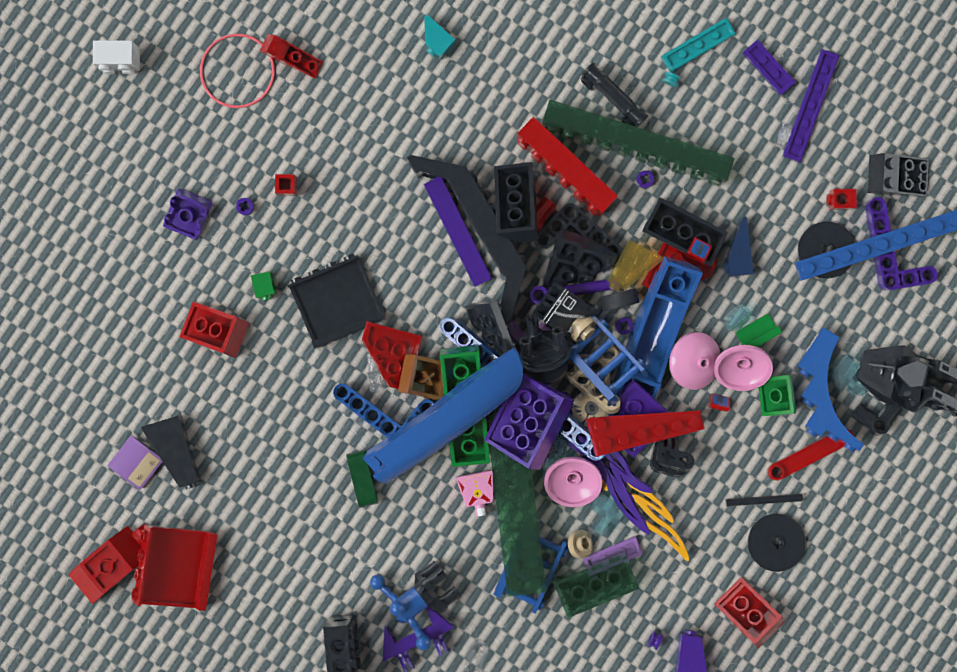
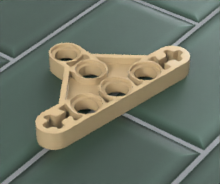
M612 346L606 352H613L615 354L613 358L607 359L603 354L592 365L599 364L603 369L618 355V350ZM582 354L579 357L587 359L591 354ZM568 358V365H572L575 369L572 372H567L563 377L609 414L617 413L620 410V398L615 395L619 401L615 406L611 405L609 407L608 401L603 394L600 396L593 395L592 391L596 389L594 384L590 380L586 384H580L578 379L586 376ZM610 373L604 377L603 383L606 386L610 384Z

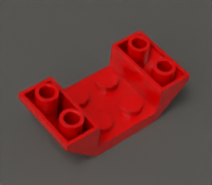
M129 525L108 539L68 574L92 604L139 566L137 555L142 546L132 537L131 534L134 531Z

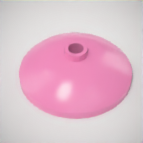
M692 332L684 335L676 342L670 354L669 366L672 377L680 386L697 390L706 387L714 380V364L720 355V350L715 340L707 334Z
M739 345L726 349L717 357L714 364L715 377L719 383L726 388L736 391H749L764 385L771 377L773 371L770 356L764 350L750 345Z
M565 457L555 461L547 469L544 477V487L548 496L556 503L566 507H581L591 503L599 495L602 488V476L599 469L589 460L581 457Z

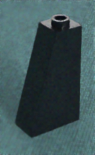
M182 415L142 426V431L178 487L185 486L186 490L197 487L196 483L200 482L201 479Z

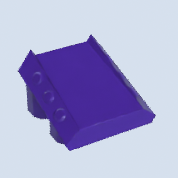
M177 189L176 194L171 197L170 208L165 215L163 227L198 240L212 207V201L186 191V189Z

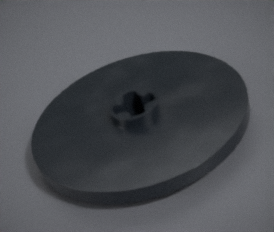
M830 221L818 222L807 228L799 239L797 248L799 261L823 254L824 245L825 247L829 246L831 248L829 251L854 244V240L849 231L840 224ZM851 265L815 277L822 279L835 278L846 272Z
M769 514L754 523L748 535L747 545L752 559L760 567L773 572H781L794 567L800 561L805 551L806 540L802 528L794 519L783 514ZM778 537V540L781 541V544H779L777 548H775V545L772 544V541H775V539Z

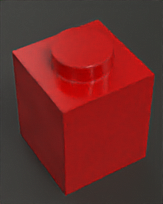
M275 174V194L277 196H297L296 175Z

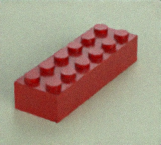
M534 117L517 133V145L524 151L527 149L531 152V158L538 164L541 162L546 167L545 171L553 177L555 175L560 180L558 183L565 190L569 188L574 193L572 196L579 203L583 201L588 206L586 209L593 216L597 214L600 217L618 197Z

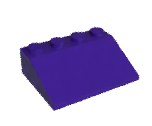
M523 373V379L518 390L502 403L484 441L528 469L540 470L575 400Z

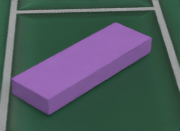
M636 536L592 553L588 557L583 558V561L591 576L638 557L643 553Z

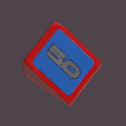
M695 237L686 255L703 264L712 246Z
M712 393L708 407L728 412L730 410L729 397Z

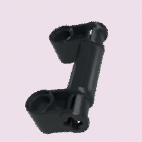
M592 62L583 71L580 79L581 82L591 91L597 88L623 114L621 121L631 131H634L646 120L648 115L644 114L637 107V104L606 73H603Z

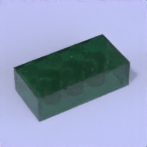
M623 549L552 578L567 618L640 589Z

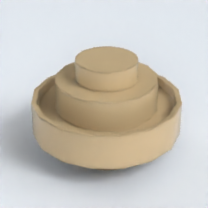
M592 317L577 318L572 324L573 333L571 338L575 342H579L582 339L586 341L594 333L596 321Z
M576 530L569 535L568 548L573 557L582 559L591 554L592 540L585 530Z

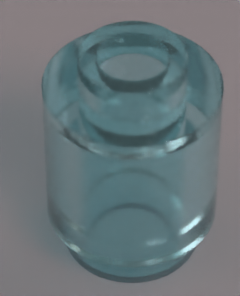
M743 304L735 306L723 318L725 321L724 326L730 332L733 330L738 332L750 320L749 317L752 313Z

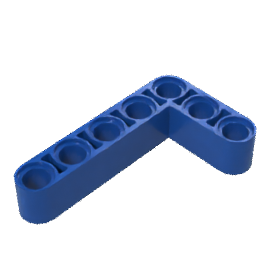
M338 384L333 390L334 397L386 437H389L408 424L412 418H416L423 413L421 408L424 403L434 404L433 401L428 399L421 401L403 426H401L349 385ZM340 387H345L348 391L347 396L344 398L338 395ZM356 398L361 399L363 402L361 409L353 407V401ZM370 410L377 411V420L372 421L368 418ZM385 422L393 424L394 429L392 432H386L383 429Z

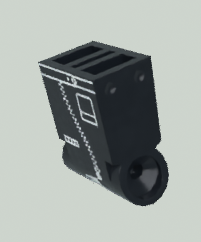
M554 281L533 311V314L553 328L556 326L563 327L564 337L567 338L571 345H575L577 342L571 338L573 322L577 318L582 319L584 317L595 316L598 319L603 309L592 303L582 301Z

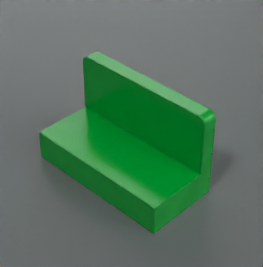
M765 314L736 331L735 335L741 345L759 347L781 334L782 331L779 326H775L769 314Z

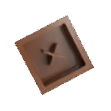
M405 354L398 392L440 400L444 393L440 360Z

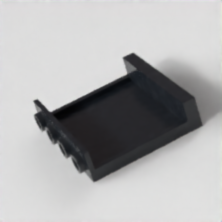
M350 254L343 258L344 261L338 264L336 261L326 265V269L321 271L319 269L308 272L309 276L301 278V276L290 280L291 284L287 285L291 290L308 330L314 349L365 329L366 321L376 324L386 320L359 255Z

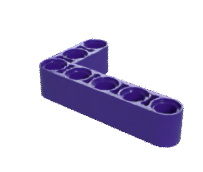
M881 197L868 200L865 204V213L870 238L890 232L891 227L885 200ZM873 202L879 204L878 211L872 209ZM877 220L882 223V230L876 228L875 223ZM895 250L873 257L878 285L884 291L930 284L937 280L938 272L932 266L898 271ZM884 258L889 260L888 268L882 265ZM925 270L930 273L929 280H925L923 277ZM905 274H909L911 276V282L909 284L906 283L904 280ZM887 277H890L893 281L891 287L885 283Z

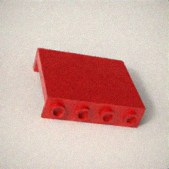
M145 525L140 536L142 547L137 555L139 566L134 574L136 585L131 593L133 603L137 606H141V604L195 608L198 611H206L218 534L212 531Z

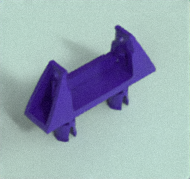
M427 607L426 610L433 625L423 628L422 631L424 635L433 641L438 655L441 656L443 655L441 646L446 653L450 652L443 635L445 632L453 629L454 625L431 607ZM385 625L382 660L385 661L395 656L398 657L404 670L403 672L408 671L406 662L411 670L414 669L415 666L408 651L416 646V634L412 633L396 642L388 625Z

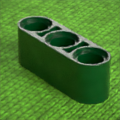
M365 449L346 454L359 508L378 504L371 469L363 459L366 454Z

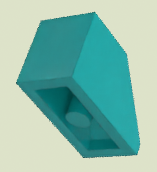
M426 14L424 16L426 52L435 59L437 57L441 60L455 45V39Z

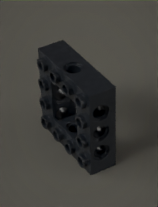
M353 614L330 616L323 627L327 672H358V669H361V658L357 657L356 650H359V638H355L358 624L357 619H353Z

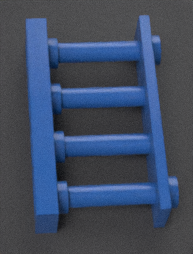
M594 316L592 318L596 321L597 325L594 327V333L586 341L582 339L575 345L572 344L569 358L614 406L619 401L615 396L617 394L616 391L639 371L646 377L648 375L645 370L647 366L640 358L636 360L609 332V325L603 319L598 320ZM603 331L609 339L587 359H581L579 357L580 350ZM615 344L621 353L602 370L594 373L590 369L592 364ZM628 358L634 366L615 383L606 386L603 383L604 377Z
M524 523L493 595L501 598L502 594L506 595L507 593L534 605L532 613L536 614L537 610L541 611L545 603L543 596L560 558L565 557L568 547L565 540L562 541L561 545H558L533 534L534 531H531L532 526ZM525 541L535 542L557 552L553 563L526 552V549L523 548ZM523 558L548 569L549 572L545 581L517 569L518 567L515 566L517 559ZM516 576L541 587L538 597H532L510 587V584L507 583L509 577Z

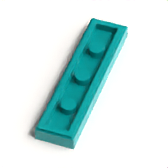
M726 17L663 54L661 59L669 72H673L735 36L736 32Z

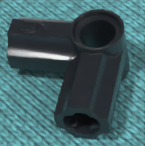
M860 402L850 416L869 429L871 434L879 436L889 431L891 424L902 409L897 405L885 403L878 414H876ZM876 422L882 423V431L876 429Z

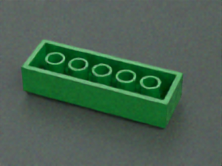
M476 345L439 349L445 396L457 384L481 369L479 348ZM486 416L449 443L452 467L490 463L489 445L484 441L487 435Z

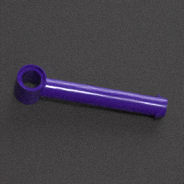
M611 277V279L562 287L577 296L609 290L615 291L620 288L618 277ZM542 286L534 287L529 295L531 303L534 305L540 303V301L534 298V292L540 291L544 296L549 288L545 289Z

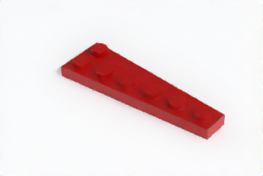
M700 410L591 417L586 419L596 457L705 429Z

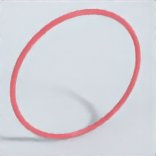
M229 34L217 39L207 48L200 64V78L207 94L217 103L230 108H244L259 102L268 93L274 80L275 66L273 59L270 58L272 65L271 81L266 91L255 101L245 105H230L219 101L209 92L203 79V64L206 55L215 44L229 37H246L256 41L261 46L263 45L258 39L245 34Z

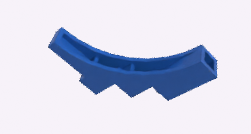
M823 327L797 367L800 369L799 373L806 378L810 376L813 378L801 395V398L804 399V404L811 408L813 406L817 407L805 425V428L808 429L806 432L815 438L817 436L822 438L824 433L827 432L829 433L827 436L833 441L838 442L840 440L845 443L844 447L853 453L855 450L860 452L864 444L852 436L841 423L829 397L827 382L828 366L840 337Z

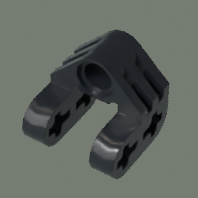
M678 436L655 442L650 458V468L654 472L680 478L694 466V457L688 452L679 450ZM687 458V462H690V464H687L683 459Z

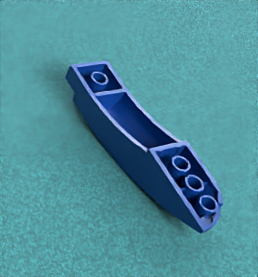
M664 256L659 270L655 272L625 347L636 360L640 358L647 366L645 370L648 375L645 377L640 371L616 391V395L619 398L620 392L633 379L652 397L656 398L681 323L703 274L696 266L683 260L678 261ZM628 358L619 364L613 383L634 366ZM619 411L614 414L608 413V416H619Z
M516 348L510 349L457 384L455 388L415 419L367 450L363 459L375 471L373 477L381 483L391 482L445 447L511 397L518 390L523 379V362Z

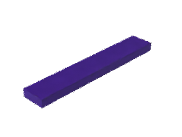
M821 49L782 157L798 163L801 162L840 55Z
M437 177L423 184L474 287L492 279L442 178Z

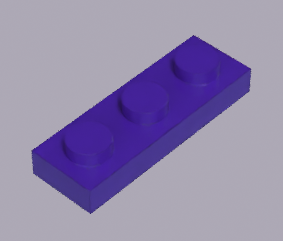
M758 39L742 53L779 96L795 83Z

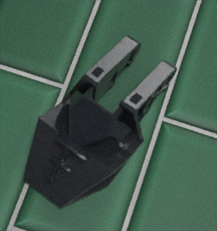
M905 345L870 349L862 352L856 379L879 401L890 405H897L899 408L916 413L924 406L936 411H950L951 416H957V399L935 389V387L924 386L926 378L929 377L938 380L942 384L953 383L957 385L956 368L940 360L919 356Z

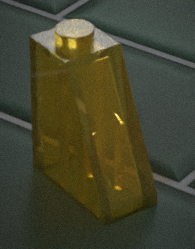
M628 240L606 282L610 284L609 288L617 292L620 289L624 291L658 265L664 257Z

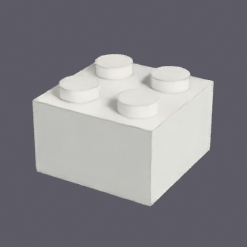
M93 41V64L103 71L104 74H115V71H122L123 74H134V71H140V48L133 41Z

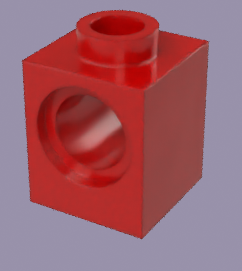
M856 189L830 190L826 197L829 210L856 209ZM838 195H842L845 198L844 204L838 203Z

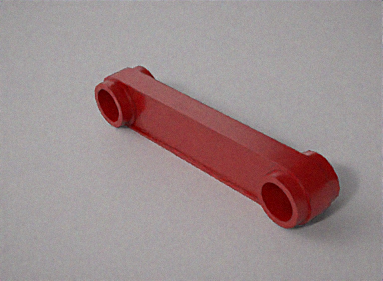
M826 435L769 465L767 475L772 480H781L843 448L845 443L840 440L835 442ZM774 467H779L780 474L777 477L772 475Z

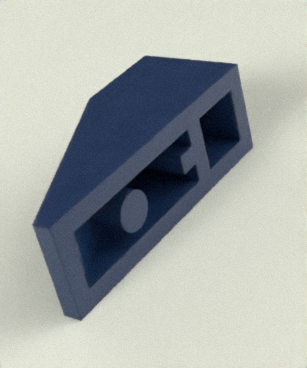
M742 217L739 220L726 256V262H723L724 273L727 274L728 278L754 274L747 217Z

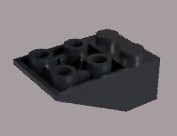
M890 153L869 155L868 193L927 197L929 159Z

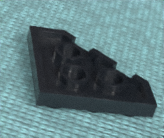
M497 300L471 303L465 306L472 326L475 329L479 328L483 332L482 337L490 346L494 345L498 349L497 354L499 356L515 347L508 333V325L502 317L501 306L497 303Z

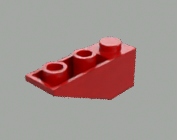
M267 34L259 51L314 79L323 64V61L273 34Z

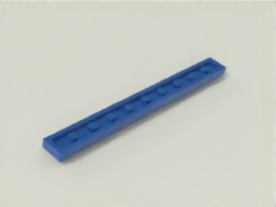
M957 210L795 262L799 279L803 281L956 231Z

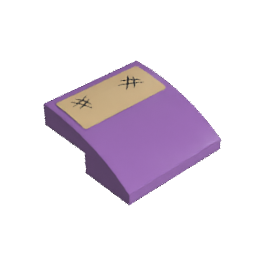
M130 435L109 462L108 467L141 490L162 463V460L146 444Z

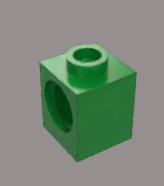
M267 271L250 275L255 298L267 301L273 299V295H277L272 272Z

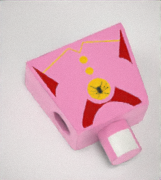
M492 470L457 476L456 480L466 507L475 506L476 516L487 515L486 503L493 502Z

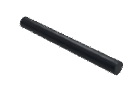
M791 494L725 499L726 507L801 502L803 501V495Z

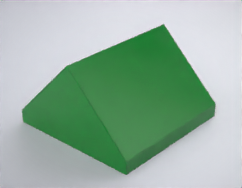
M791 375L770 377L764 385L758 387L762 416L796 413Z

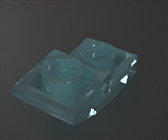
M556 436L547 454L544 473L555 461L566 457L567 438L565 436Z

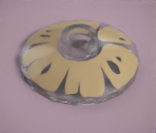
M592 391V394L595 396L601 395L598 391ZM583 392L576 395L575 401L571 406L572 415L587 428V418L606 417L609 414ZM589 405L595 407L593 412L589 410Z

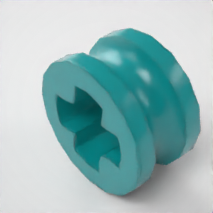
M665 72L664 75L666 77L662 79V82L672 87H678L679 84L677 82L681 80V77L671 72Z

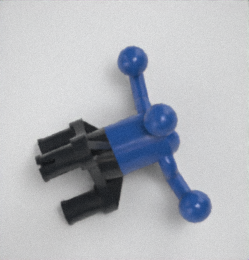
M433 561L422 571L419 570L414 574V586L398 597L396 593L385 585V579L382 575H374L370 580V585L373 589L383 592L393 602L390 605L391 614L396 616L399 623L408 622L417 636L416 646L419 650L429 649L431 640L428 636L424 635L414 617L427 607L444 612L451 603L461 597V594L454 586L441 597L437 596L433 591L435 590L434 587L445 578H448V576Z

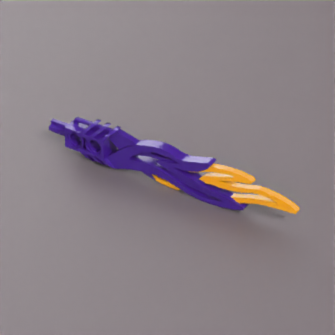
M563 392V394L572 398L569 393ZM574 403L572 404V406H571V408H570V410H569V413L572 414V415H573L572 408H573V407H578V406H576ZM565 420L564 427L567 430H571L572 424H568ZM579 434V440L586 443L587 436ZM563 436L567 446L579 452L599 469L602 475V488L605 491H608L609 488L619 509L636 527L647 535H650L651 531L664 538L686 561H689L687 548L677 531L659 518L650 507L671 523L674 522L672 514L652 493L653 488L632 472L626 458L620 451L606 455L610 460L612 473L602 459L592 460ZM612 455L621 463V465L616 462ZM626 484H628L630 487L637 490L638 492L644 494L645 496L649 497L660 507L653 504L648 499L644 498L639 494L629 493ZM635 502L641 506L650 518L666 528L676 538L678 544L667 533L646 520Z

